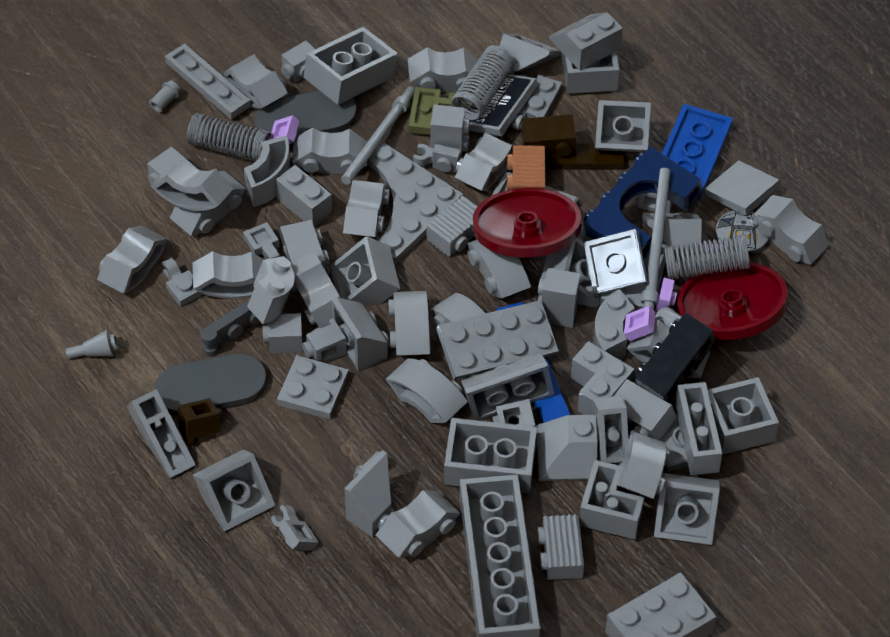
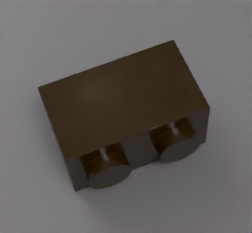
M573 114L521 119L522 145L545 146V157L576 155V132Z

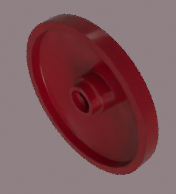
M516 188L499 192L480 203L473 214V232L479 243L493 252L511 257H539L558 252L572 244L581 231V211L577 204L561 193L542 188Z
M737 262V271L733 265V271L731 272L728 265V271L725 272L723 265V272L721 273L718 265V273H715L714 266L713 274L710 273V270L708 275L705 274L704 270L703 276L699 272V276L697 277L695 274L694 277L689 278L678 293L677 305L679 315L683 316L686 312L713 329L715 339L718 340L741 339L759 334L777 323L784 315L788 306L787 287L785 281L777 272L764 265L751 262L750 269L740 270Z

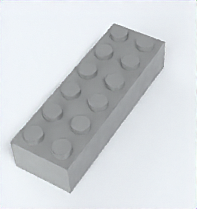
M518 474L460 479L459 498L477 637H539L540 626Z

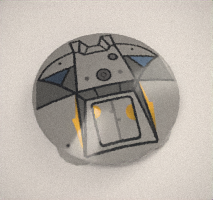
M735 210L727 212L718 220L716 225V234L718 239H721L722 244L724 237L728 246V237L732 241V237L735 236L737 241L738 235H746L748 252L751 253L761 252L769 237L759 231V224L754 216L755 212L752 211L747 215H743Z

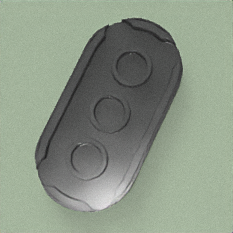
M320 90L277 99L269 105L258 109L254 119L255 128H258V130L264 129L271 133L275 121L293 115L300 121L297 136L312 127L321 132L338 133L346 130L351 126L353 119L355 120L356 104L354 99L351 98L337 105Z
M240 353L172 366L159 375L154 390L157 389L167 410L171 414L178 416V405L208 398L211 399L216 408L220 409L250 403L259 397L262 389L264 390L266 386V373L261 362L255 357Z

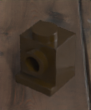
M210 398L178 405L179 430L188 444L194 443L193 438L205 437L209 434L220 432V425L223 424L222 411L220 408L215 407Z

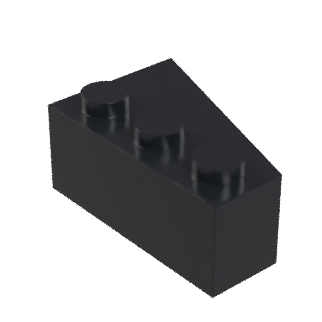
M685 312L681 319L677 318L672 323L665 340H660L655 345L652 351L653 355L647 363L643 362L637 369L635 374L637 385L670 404L677 392V386L684 384V380L693 369H698L715 342L713 329Z

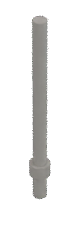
M409 86L402 96H398L393 102L391 111L341 177V181L344 184L349 185L398 117L404 114L410 107V101L414 97V87Z
M661 168L659 173L647 272L648 283H646V289L642 291L641 303L644 304L643 308L650 305L653 310L654 306L658 304L659 296L656 289L671 172L668 168Z

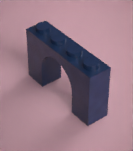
M650 146L645 153H640L636 157L633 166L628 172L625 171L621 174L617 185L602 196L600 204L595 210L592 209L586 214L583 222L585 235L594 240L636 229L639 234L644 260L650 253L652 238L624 218L622 210L626 203L640 194H657L660 169L668 168L671 172L667 199L686 211L702 193V181L699 177Z

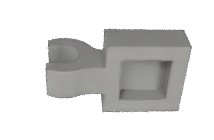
M418 144L417 153L423 154V156L414 154L413 162L419 166L433 163V168L443 172L457 173L456 166L461 159V150L435 144L434 148L425 144Z
M267 222L243 232L244 240L254 254L257 256L263 254L265 260L280 257L276 250L279 247V240Z
M172 257L162 262L166 268L163 270V273L169 279L166 282V289L180 307L204 295L193 288V275L189 270L181 273Z
M281 505L280 509L284 514L283 518L273 515L271 519L273 524L279 527L284 535L287 545L293 550L312 551L319 542L306 522L297 519L295 511L291 506Z

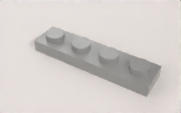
M185 43L165 56L167 65L231 120L251 107V101L246 95Z

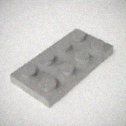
M541 300L440 324L436 328L453 380L494 370L500 365H508L520 361L526 356L542 354L543 357L556 355L559 351Z

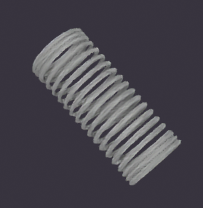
M492 45L485 49L451 99L452 107H459V104L460 107L464 108L458 100L459 97L464 106L478 112L474 113L465 108V119L476 120L482 115L513 69L515 62L512 55L500 46ZM489 53H492V54L499 55L500 57H502V58L508 63V66H507L506 63H505L502 59H500L499 57L494 56V55H488V54H489ZM488 56L494 57V58L500 60V61L506 66V69L504 68V66H503L500 62H498V61L495 60V59L488 58ZM490 60L496 62V63L499 64L502 68H500L498 65H496L495 63L491 62ZM461 97H462V98L465 100V102H467L469 105H471V106H473V107H475V108H478V110H477V109H473V108L469 107L468 105H466V104L463 102V100L461 99Z
M197 112L190 120L187 142L189 145L210 149L211 151L215 150V152H223L228 155L232 154V156L256 162L262 152L261 142L269 140L271 133L264 129H254L253 126L249 127V125L245 126L244 124L240 125V123L236 124V122L223 121V119L219 120L218 117L214 118V116L210 117L209 115L206 116Z
M738 235L737 241L735 236L732 237V241L728 237V246L725 237L723 238V246L720 238L718 239V246L716 239L713 240V246L710 239L708 246L704 240V251L701 241H699V251L696 242H694V251L691 242L689 243V251L686 243L684 244V251L682 244H680V256L677 245L674 246L675 256L672 246L664 247L668 277L672 280H679L680 275L684 279V270L687 278H689V270L692 277H694V270L697 277L699 276V270L702 276L704 275V270L706 275L709 274V270L713 274V265L715 273H718V265L721 273L723 272V265L725 272L728 271V265L731 272L733 271V265L737 271V260L740 270L750 269L746 235Z

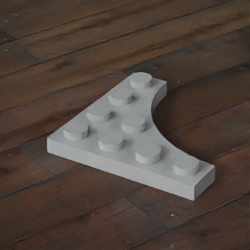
M382 142L368 158L367 165L383 179L385 184H388L392 194V217L385 233L378 241L390 246L393 262L396 265L427 235L428 223H431L440 213L442 214L443 210H446L451 204L453 205L458 198H461L463 193Z

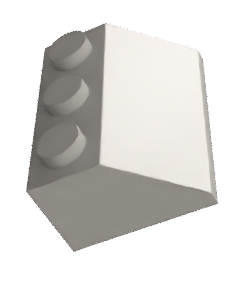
M542 354L526 356L520 361L508 365H500L494 370L482 374H474L461 381L474 420L477 421L497 415L496 406L529 399L530 403L555 395L549 368Z

